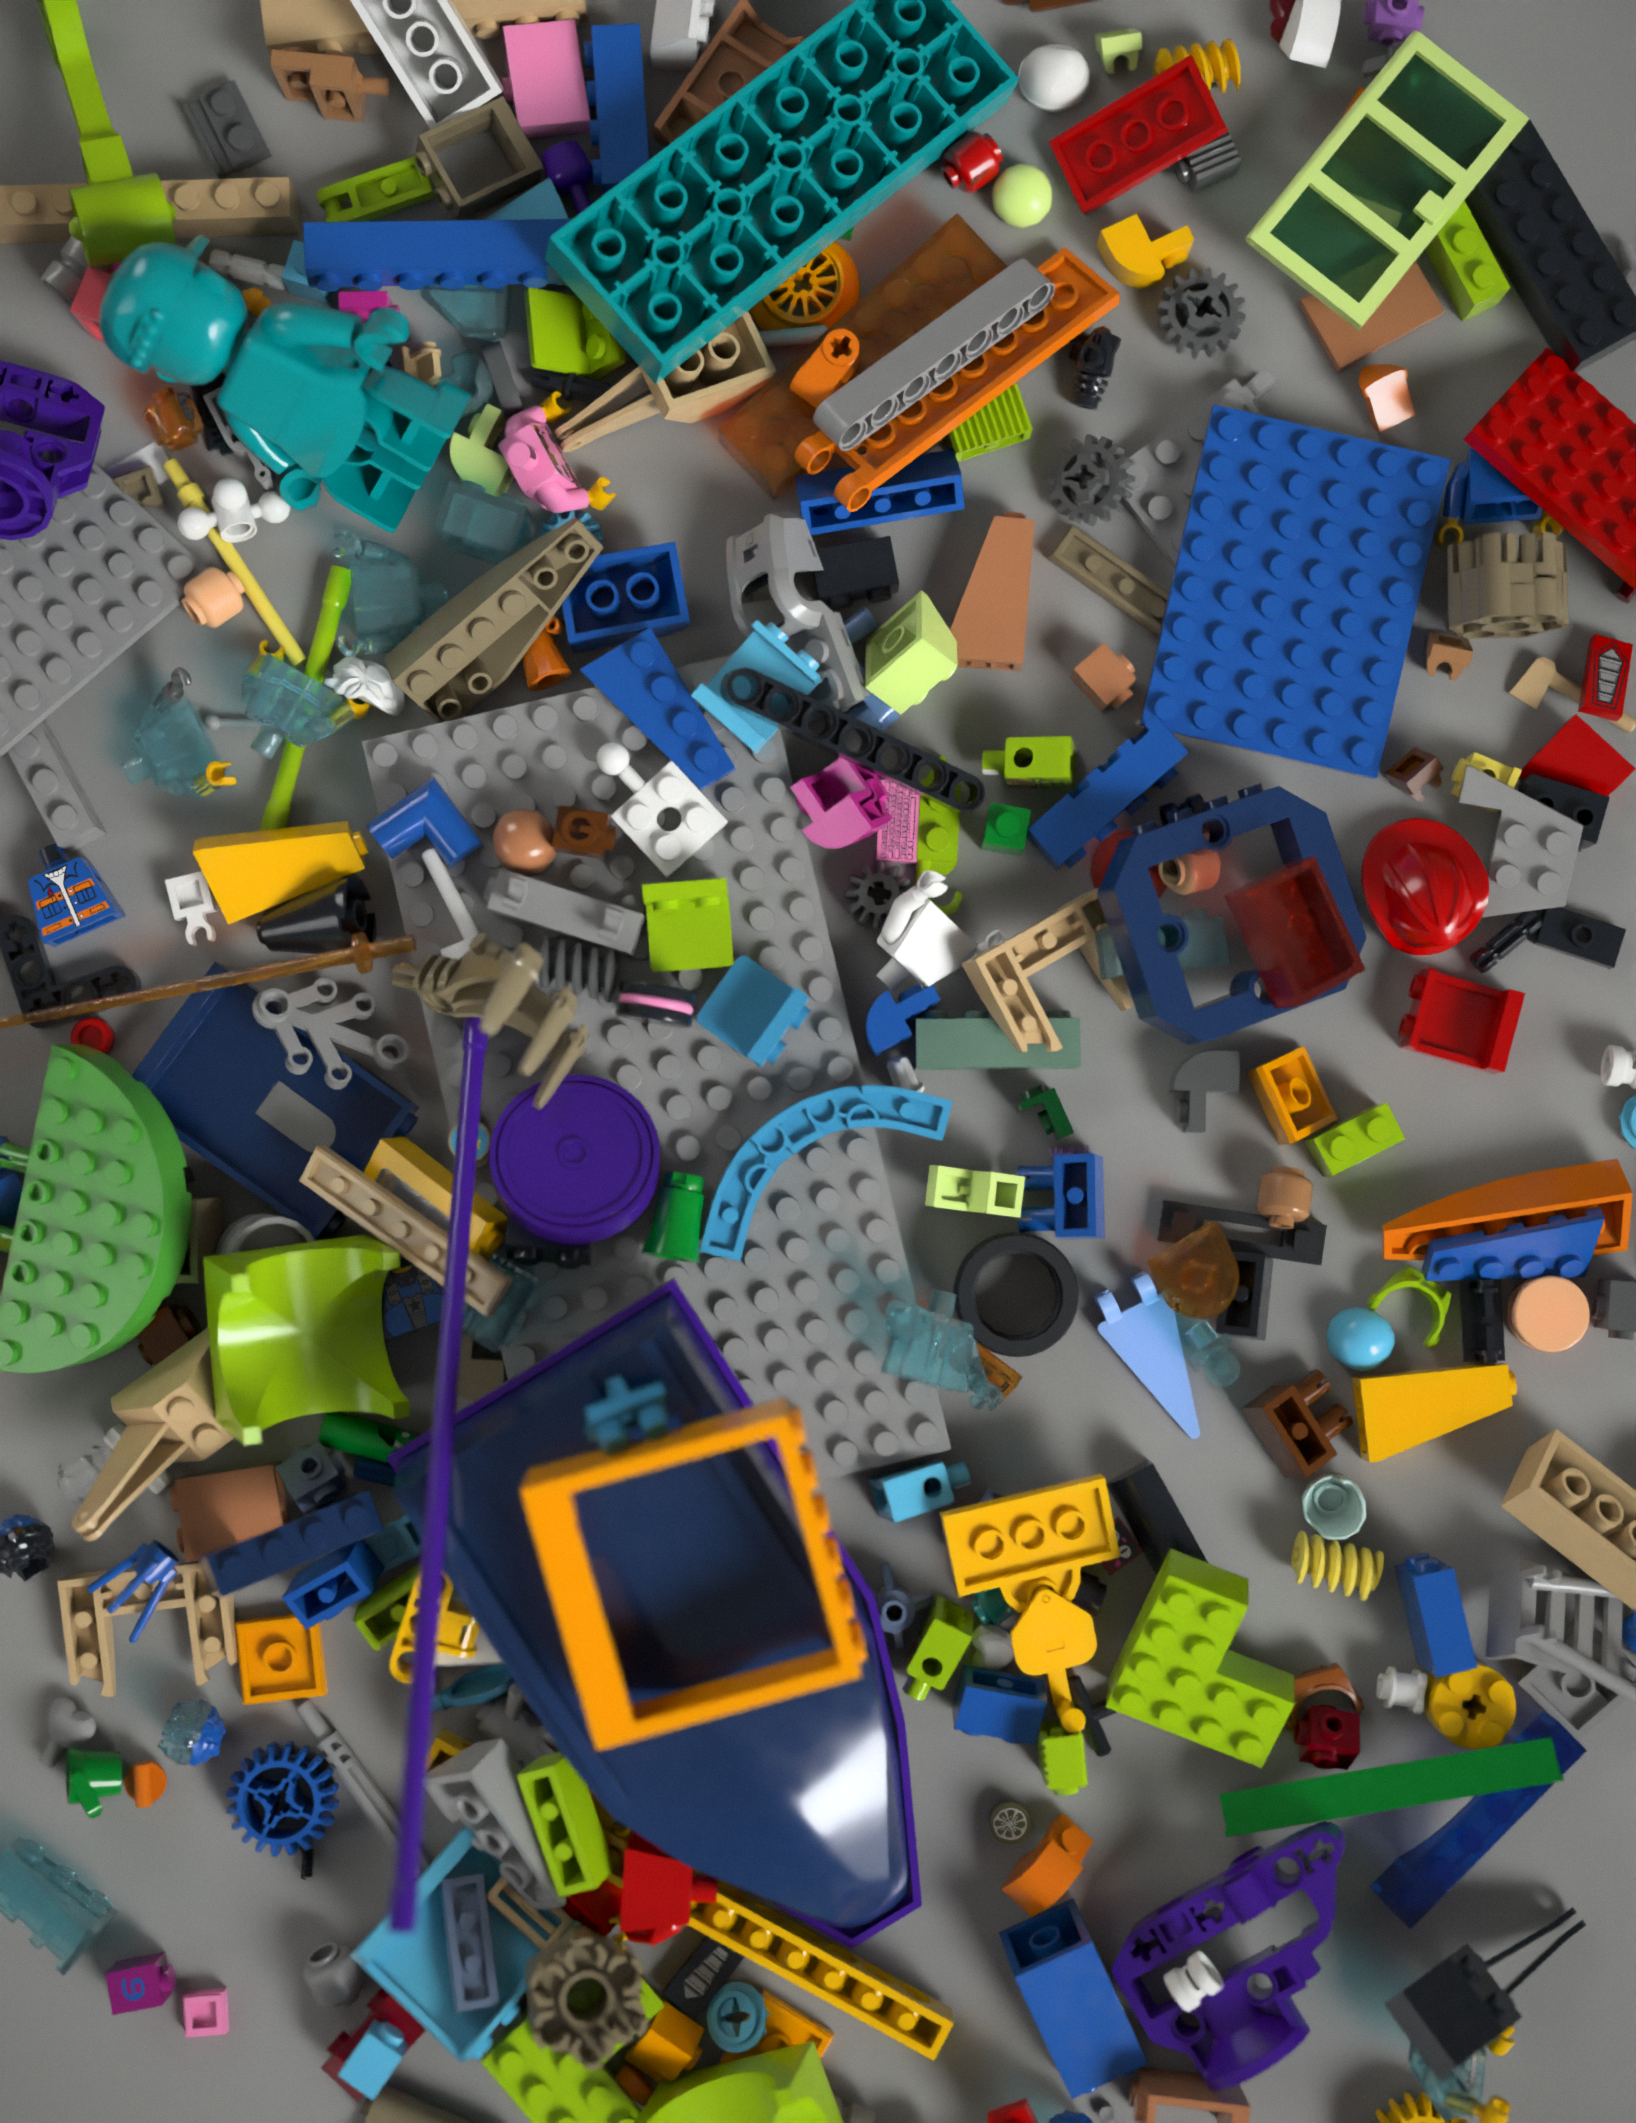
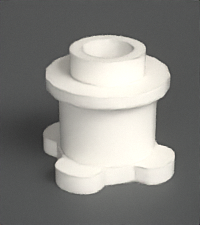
M1390 1666L1386 1669L1385 1674L1380 1673L1378 1676L1376 1696L1382 1699L1384 1708H1391L1393 1705L1403 1706L1413 1711L1414 1714L1421 1715L1424 1709L1427 1675L1417 1669H1413L1411 1674L1397 1672L1395 1667Z

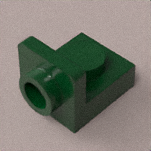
M1041 1084L1020 1093L1023 1101L1015 1105L1017 1112L1040 1103L1043 1111L1038 1112L1037 1115L1046 1135L1053 1133L1056 1140H1059L1074 1133L1055 1088L1045 1091Z

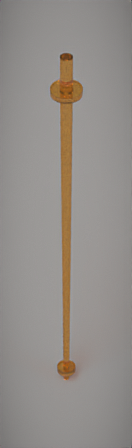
M364 932L354 933L351 941L352 947L0 1019V1029L351 963L356 964L361 974L372 972L373 959L416 951V941L413 935L369 943Z

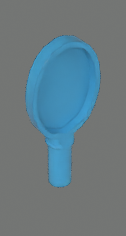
M505 1665L481 1667L463 1675L453 1682L449 1688L433 1695L431 1713L442 1709L447 1710V1708L452 1706H478L486 1704L505 1694L509 1690V1686L515 1683V1680Z

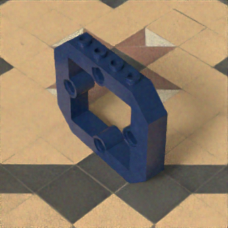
M1259 783L1238 790L1240 799L1228 802L1225 795L1202 803L1205 810L1203 812L1193 815L1192 809L1187 808L1167 815L1169 823L1158 827L1156 820L1133 827L1134 836L1119 841L1097 891L1138 1018L1187 1045L1212 1041L1345 990L1367 936L1326 812L1280 786L1263 790L1262 784ZM1203 824L1209 831V841L1203 836ZM1270 824L1285 868L1274 879V895L1277 901L1284 907L1298 908L1315 961L1282 974L1271 968L1242 971L1235 975L1231 981L1230 994L1194 1007L1177 957L1188 945L1189 931L1185 922L1178 916L1163 915L1148 867L1187 853L1205 855L1223 850L1228 847L1233 837ZM1299 879H1301L1304 886L1303 894L1298 887ZM1159 928L1163 931L1165 935V943L1163 946L1159 943L1157 938ZM1256 981L1260 985L1261 989L1259 998L1255 994L1254 990Z

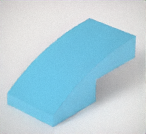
M407 1514L383 1526V1531L363 1539L385 1567L382 1574L411 1558H415L422 1551V1537Z

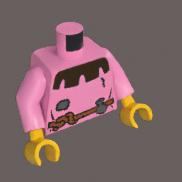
M555 391L541 402L539 406H532L508 419L505 427L506 438L498 443L499 449L522 492L538 505L553 513L587 508L588 505H591L596 510H603L617 495L616 493L608 494L604 491L610 484V480L604 477L599 478L588 491L581 488L551 430L545 424L546 421L549 423L557 422L571 410V407L561 409L557 405L556 400L562 396L560 392Z

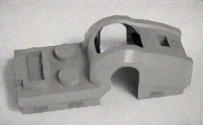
M792 512L769 513L764 516V522L743 535L728 538L726 565L731 597L730 608L733 621L743 637L747 639L754 630L743 613L742 604L772 600L767 588V584H769L771 595L784 616V621L776 625L789 638L784 644L795 654L801 649L804 650L820 665L816 672L820 675L821 681L808 696L841 712L849 710V707L869 697L870 693L865 688V680L840 612L833 613L821 600H805L795 588L793 580L796 572L824 570L805 519H800V517ZM758 548V555L756 556L754 550ZM814 711L810 714L807 720L808 728L825 721L819 712Z

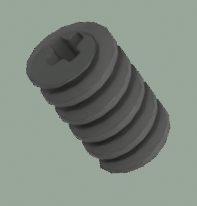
M544 935L535 949L544 960L538 976L540 987L547 989L553 979H555L556 990L560 992L563 986L567 987L571 982L574 995L580 996L587 986L589 998L596 999L604 989L605 1000L611 1003L620 970V963L615 961L614 950H609L605 958L601 960L599 959L597 946H593L589 954L583 956L581 943L577 942L570 953L566 950L565 939H560L555 949H551L549 936Z

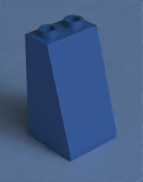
M1074 1898L999 1932L1015 1980L1071 2099L1082 2094L1092 2093L1098 2087L1121 2076H1128L1138 2068L1148 2064Z

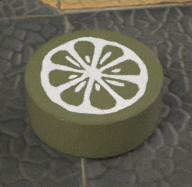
M1000 1801L990 1811L989 1827L992 1835L999 1842L1014 1845L1023 1841L1029 1834L1031 1820L1027 1809L1018 1801Z

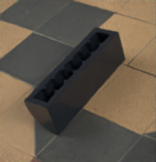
M1147 1459L1106 1482L1107 1488L1138 1544L1144 1551L1143 1553L1156 1576L1170 1548L1208 1563L1157 1469L1150 1460Z

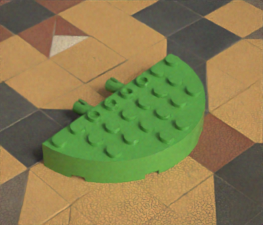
M58 1044L51 1046L31 1149L17 1146L11 1142H5L0 1147V1154L9 1156L8 1159L0 1157V1167L25 1174L15 1227L12 1229L0 1225V1251L9 1254L0 1296V1371L22 1374L42 1373L66 1368L105 1357L126 1345L155 1318L154 1313L164 1297H169L183 1267L191 1230L192 1199L191 1192H186L183 1168L187 1167L186 1159L171 1120L149 1088L142 1081L137 1082L123 1069L124 1065L103 1052L83 1044Z

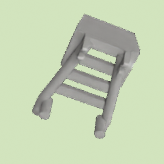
M1522 1558L1512 1562L1490 1580L1486 1658L1491 1660L1518 1658L1567 1674L1574 1673L1576 1669L1636 1704V1679L1630 1682L1620 1676L1623 1602L1594 1579L1580 1578ZM1537 1590L1547 1591L1545 1632L1544 1626L1535 1625ZM1566 1593L1575 1594L1573 1648L1564 1644ZM1594 1596L1604 1597L1601 1665L1592 1660Z

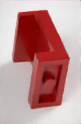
M1431 967L1423 969L1420 975H1414L1410 984L1408 997L1412 998L1413 1001L1410 1013L1403 1015L1399 1025L1398 1037L1403 1038L1400 1048L1491 1074L1505 1072L1526 993L1512 989L1498 990L1438 973V969Z

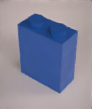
M1417 1553L1405 1557V1563L1395 1565L1394 1568L1417 1663L1435 1677L1478 1668L1454 1568L1438 1558L1430 1557L1429 1553Z

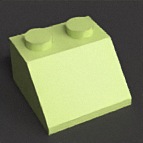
M922 590L866 639L865 688L900 715L912 705L921 703L927 696L928 691L940 681L949 679L958 666L957 641L928 595Z

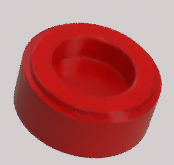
M88 1017L74 1025L70 1041L71 1044H83L107 1055L113 1048L115 1035L112 1027L106 1021Z

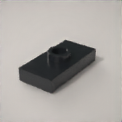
M1560 907L1543 910L1541 916L1543 924L1537 930L1533 944L1611 969L1615 967L1626 929Z

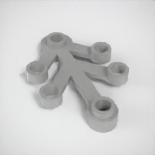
M319 978L312 986L290 994L277 988L261 991L253 1001L252 1013L254 1018L262 1026L275 1030L287 1053L285 1059L286 1068L293 1074H304L313 1061L312 1053L307 1048L301 1046L292 1027L294 1026L307 1032L327 1069L324 1074V1080L332 1089H343L352 1077L351 1068L348 1064L342 1062L332 1041L374 1057L377 1065L386 1070L398 1069L408 1057L409 1046L405 1039L397 1034H386L379 1040L338 1025L352 1018L364 1021L371 1017L376 1008V1002L367 993H358L348 1002L313 1015L299 1010V1008L313 1002L321 1006L332 1003L337 994V986L329 978ZM317 988H326L330 995H321ZM356 1003H364L368 1007V1011H361L357 1008ZM266 1007H275L279 1014L276 1015L268 1012ZM382 1052H391L395 1060L388 1059ZM292 1057H302L305 1060V1064H296ZM332 1071L341 1072L344 1075V1080L334 1078Z

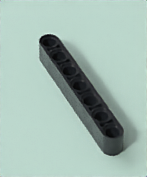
M740 668L731 670L721 680V696L729 705L947 809L963 812L973 811L980 807L984 801L985 788L981 780L976 776L753 669ZM739 675L748 679L751 685L750 694L745 699L735 696L732 690L733 681ZM775 694L783 695L788 702L787 712L782 717H777L770 709V701ZM814 711L819 712L825 720L824 729L818 735L813 734L807 725L808 717ZM851 729L856 730L862 740L861 746L856 752L849 751L845 746V735ZM887 747H892L898 755L897 764L891 770L884 767L881 760L882 753ZM925 764L929 765L934 772L933 782L927 787H924L918 779V772ZM960 782L966 783L970 790L969 798L963 804L957 802L954 794L955 788Z

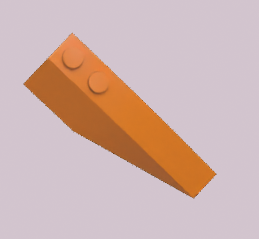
M1618 1159L1535 1171L1492 1181L1436 1200L1383 1224L1382 1255L1384 1260H1424L1429 1240L1483 1230L1486 1235H1491L1505 1229V1225L1520 1222L1523 1223L1524 1228L1547 1224V1217L1565 1214L1566 1219H1573L1585 1216L1586 1209L1600 1207L1605 1219L1593 1256L1627 1251L1633 1192Z

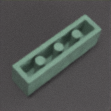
M1068 1010L1045 1011L1063 1048L1059 1051L1047 1052L1045 1044H1027V1052L1018 1053L994 1018H988V1011H964V1018L949 1019L947 1011L923 1012V1019H915L914 1021L915 1070L1078 1069L1081 1067L1080 1018H1070V1011Z

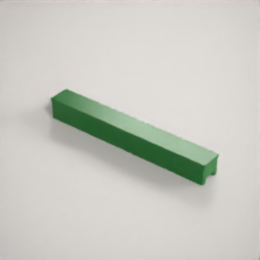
M1552 1737L1227 1792L1219 1794L1226 1827V1831H1224L1225 1837H1233L1564 1781L1563 1774H1560Z

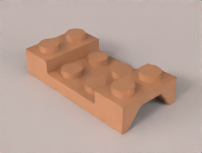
M739 0L655 122L654 140L667 147L806 38L803 36L785 37L763 23L747 0Z

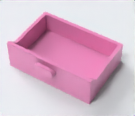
M575 19L503 26V46L508 77L501 78V83L504 87L503 97L506 102L512 101L514 116L527 139L589 132L590 115Z

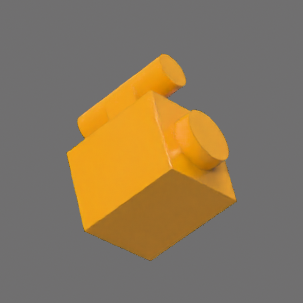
M663 2001L665 2006L648 2021L645 2033L640 2038L638 2037L635 2045L632 2044L623 2057L624 2060L657 2083H660L665 2078L673 2082L683 2068L689 2072L694 2067L703 2050L698 2046V2043L705 2030L665 2001Z

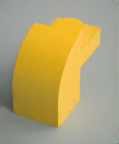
M1135 214L1101 230L1096 246L1108 270L1118 281L1129 287L1146 289L1160 285L1165 273L1164 265L1166 269H1170L1188 258L1187 254L1190 252L1194 237L1188 225L1151 242L1138 215Z

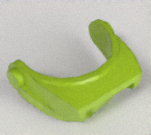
M1406 1265L1395 1273L1377 1293L1373 1292L1367 1300L1368 1308L1374 1311L1383 1299L1396 1289L1410 1287L1420 1291L1429 1300L1433 1313L1432 1327L1423 1345L1428 1348L1431 1346L1435 1347L1441 1338L1439 1333L1444 1324L1452 1293L1434 1281H1425L1424 1275L1410 1265Z

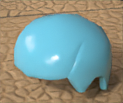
M1356 1306L1343 1309L1330 1321L1326 1333L1329 1352L1335 1359L1351 1369L1358 1371L1377 1369L1390 1358L1395 1345L1394 1332L1391 1330L1392 1326L1377 1312L1365 1307Z

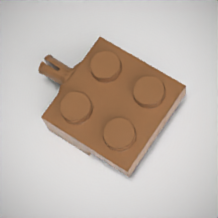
M287 47L285 50L272 49L270 66L286 100L317 103L324 119L364 123L367 94L388 96V78L364 76V74L359 72L354 58L343 52L327 51L325 54L309 53L299 47Z

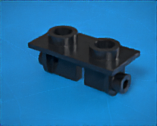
M1501 1279L1459 1280L1463 1362L1496 1363L1497 1361H1505Z

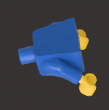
M1470 448L1466 460L1457 464L1446 485L1442 516L1446 517V523L1437 532L1436 543L1439 547L1443 545L1445 530H1451L1455 533L1456 540L1454 544L1458 546V543L1462 542L1464 534L1462 528L1458 526V518H1463L1464 525L1539 519L1533 527V533H1536L1538 540H1541V533L1546 532V523L1551 525L1552 533L1556 534V537L1562 534L1564 528L1479 453Z

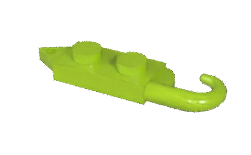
M941 755L939 759L947 762L945 756ZM931 770L926 779H921V784L924 787L929 786L933 782V770ZM962 782L956 786L954 792L955 798L959 803L961 801ZM920 796L915 886H917L920 875L926 870L935 871L942 876L953 871L957 863L960 811L947 809ZM957 891L953 900L948 905L936 906L947 917L950 916L961 905L962 892Z

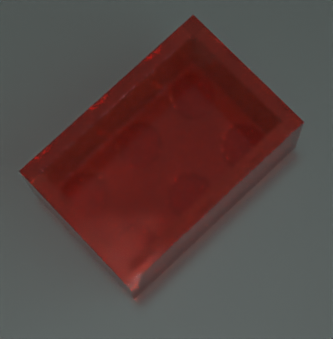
M1315 856L1290 861L1224 896L1275 1009L1300 1006L1366 970Z

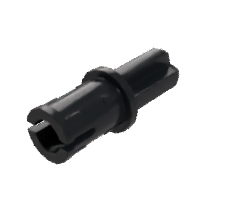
M535 368V373L548 376L549 380L532 376L533 388H540L553 393L558 391L569 402L576 399L591 404L613 387L611 384L576 375L575 372L567 374Z

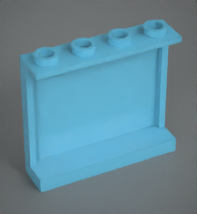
M465 1825L418 1877L419 1898L416 1933L387 1932V1912L349 1955L459 2062L468 2061L471 2057L478 2060L493 2043L494 2040L489 2035L501 2022L506 2026L520 2011L522 2005L518 2000L527 1991V1982L524 1975L526 1963L534 1954L541 1952L487 1902L500 2005L454 2013L439 1883L443 1879L483 1873L485 1892L487 1893L502 1876L500 1873V1865L502 1863L485 1849L480 1852L471 1843L475 1835ZM508 1882V1884H509L518 1894H520V1893ZM502 1891L497 1895L545 1941L550 1937ZM536 1909L555 1928L561 1923L548 1910ZM574 1921L570 1927L581 1924L578 1921Z

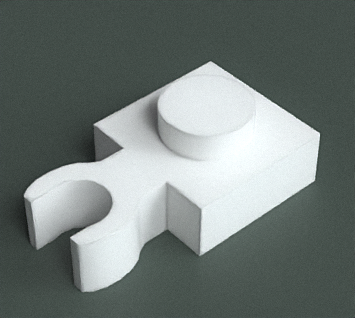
M202 871L165 880L174 920L181 921L187 919L188 925L185 936L188 943L197 946L195 932L200 928L206 929L209 941H215L216 932L214 927L207 921L206 914L217 912L214 895Z

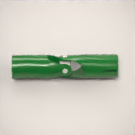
M327 1412L320 1429L318 1441L327 1448L389 1463L387 1456L391 1452L416 1438L421 1433L399 1429L388 1424L342 1412Z

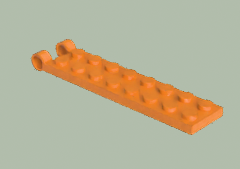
M1066 247L1062 248L1036 268L1055 285V292L1051 301L1040 312L854 448L847 451L840 450L820 430L799 444L794 453V460L805 471L814 475L827 466L833 453L839 454L856 471L847 474L839 481L834 490V498L849 512L859 510L866 504L872 491L1116 307L1119 304L1120 293ZM862 450H865V451H866V453L863 454V455H859V454H858V453H860Z

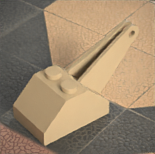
M747 311L657 384L638 366L575 417L558 427L554 434L558 440L565 439L560 444L563 452H571L597 438L660 412L666 420L693 423L727 411L770 383L777 370ZM650 389L652 394L613 413L620 407L624 406L631 400L635 399L636 397Z
M209 1327L110 1398L112 1411L127 1427L84 1502L72 1518L71 1527L76 1532H80L81 1537L86 1541H93L98 1538L114 1519L171 1463L204 1461L235 1438L219 1425L215 1418Z

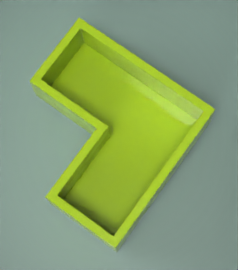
M1170 1548L1108 1677L1105 1707L1262 1768L1295 1704L1294 1675L1228 1649L1249 1607V1579Z
M641 1975L640 1977L643 1980L640 1990L641 2004L649 2021L665 2004ZM591 1977L575 1981L568 1989L566 2002L578 2010L594 2006L601 1994L600 1981ZM529 2007L493 2039L494 2041L480 2057L484 2067L532 2123H634L642 2111L640 2106L604 2065L607 2061L606 2058L603 2057L601 2059L603 2067L596 2070H587L583 2068L581 2062L578 2064L571 2054L565 2051L551 2052L549 2046H546L544 2050L539 2048L535 2043L528 2023ZM618 2042L614 2046V2051L611 2054V2056H613L625 2043Z

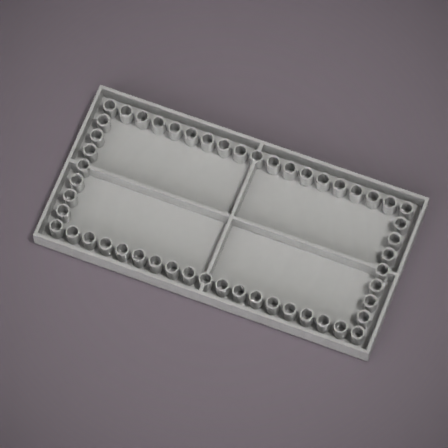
M732 655L675 669L690 694H692L701 683L706 686ZM597 687L362 741L379 816L428 780L435 777L484 844L452 868H449L440 856L479 933L484 932L495 943L508 950L509 953L515 951L520 942L529 945L535 950L544 935L549 936L551 949H555L560 939H565L567 952L571 953L576 943L579 942L582 944L583 956L589 954L594 945L492 913L487 908L489 901L484 900V893L490 877L497 878L500 868L507 870L498 861L493 845L494 828L506 813L517 809L538 811L550 821L554 831L559 805L609 813L611 816L634 793L618 775H608L598 767L597 753L604 744L609 742L620 743L627 749L630 757L629 765L646 783L670 762ZM696 702L736 769L734 772L700 791L728 823L668 878L658 870L613 820L611 825L617 826L616 843L613 851H606L605 860L557 852L554 860L545 871L529 877L641 913L646 918L634 957L614 952L616 963H620V970L612 1002H606L604 989L596 999L589 998L588 987L586 986L580 996L575 995L578 1000V1005L575 1009L576 1016L572 1022L567 1024L564 1032L566 1033L571 1029L579 1030L582 1024L589 1030L584 1053L581 1057L577 1058L567 1075H588L613 1082L631 1093L646 1109L658 1135L660 1169L655 1192L641 1215L619 1233L604 1240L593 1242L591 1266L581 1265L577 1269H564L558 1267L556 1263L539 1262L534 1266L517 1264L513 1260L507 1259L506 1227L503 1243L493 1252L488 1262L513 1280L493 1316L508 1380L670 1279L675 1278L755 1406L787 1397L790 1410L799 1408L806 1440L805 1444H801L802 1452L811 1450L817 1471V1481L951 1450L875 1127L845 1129L827 1134L808 1144L794 1155L792 1154L783 1162L764 1188L755 1206L740 1262L700 1251L699 1263L663 1259L641 1253L650 1230L659 1187H663L665 1171L696 1175L704 1179L701 1193L704 1195L700 1222V1245L715 1189L733 1156L753 1132L784 1108L806 1097L840 1087L865 1085L807 840L802 832L804 828L796 802L797 798L790 788L793 786L781 731L778 729L763 748L755 754ZM672 808L662 810L657 817L659 827L665 831L676 830L682 821L680 813ZM426 836L393 860L388 856L412 964L419 967L430 954L442 956L441 949L464 940L422 859V853L425 850L434 848ZM726 878L734 962L739 956H747L793 989L796 987L809 996V1002L806 1007L811 1009V1012L798 1030L790 1027L782 1039L787 1046L773 1065L766 1061L763 1067L760 1068L697 1022V1014L731 967L652 972L646 906L643 902L642 885ZM598 947L599 959L603 960L609 950ZM539 977L534 980L535 985L549 997L552 994L559 993L556 990L555 979H553L547 989L540 987ZM622 980L643 981L695 992L697 998L695 1005H692V1026L690 1028L671 1027L617 1016L615 1010L616 1004L620 1003V982ZM570 982L567 988H569L572 991V986ZM421 999L448 1121L452 1130L458 1124L465 1017L456 1018L437 1011H431ZM504 1023L496 1032L488 1035V1046L484 1057L479 1122L488 1128L491 1137L495 1125L505 1108L524 1090L543 1081L552 1063L548 1055H546L528 1077L522 1075L518 1068L532 1039ZM488 1153L483 1159L476 1161L474 1191L508 1217V1213L500 1203L495 1192Z

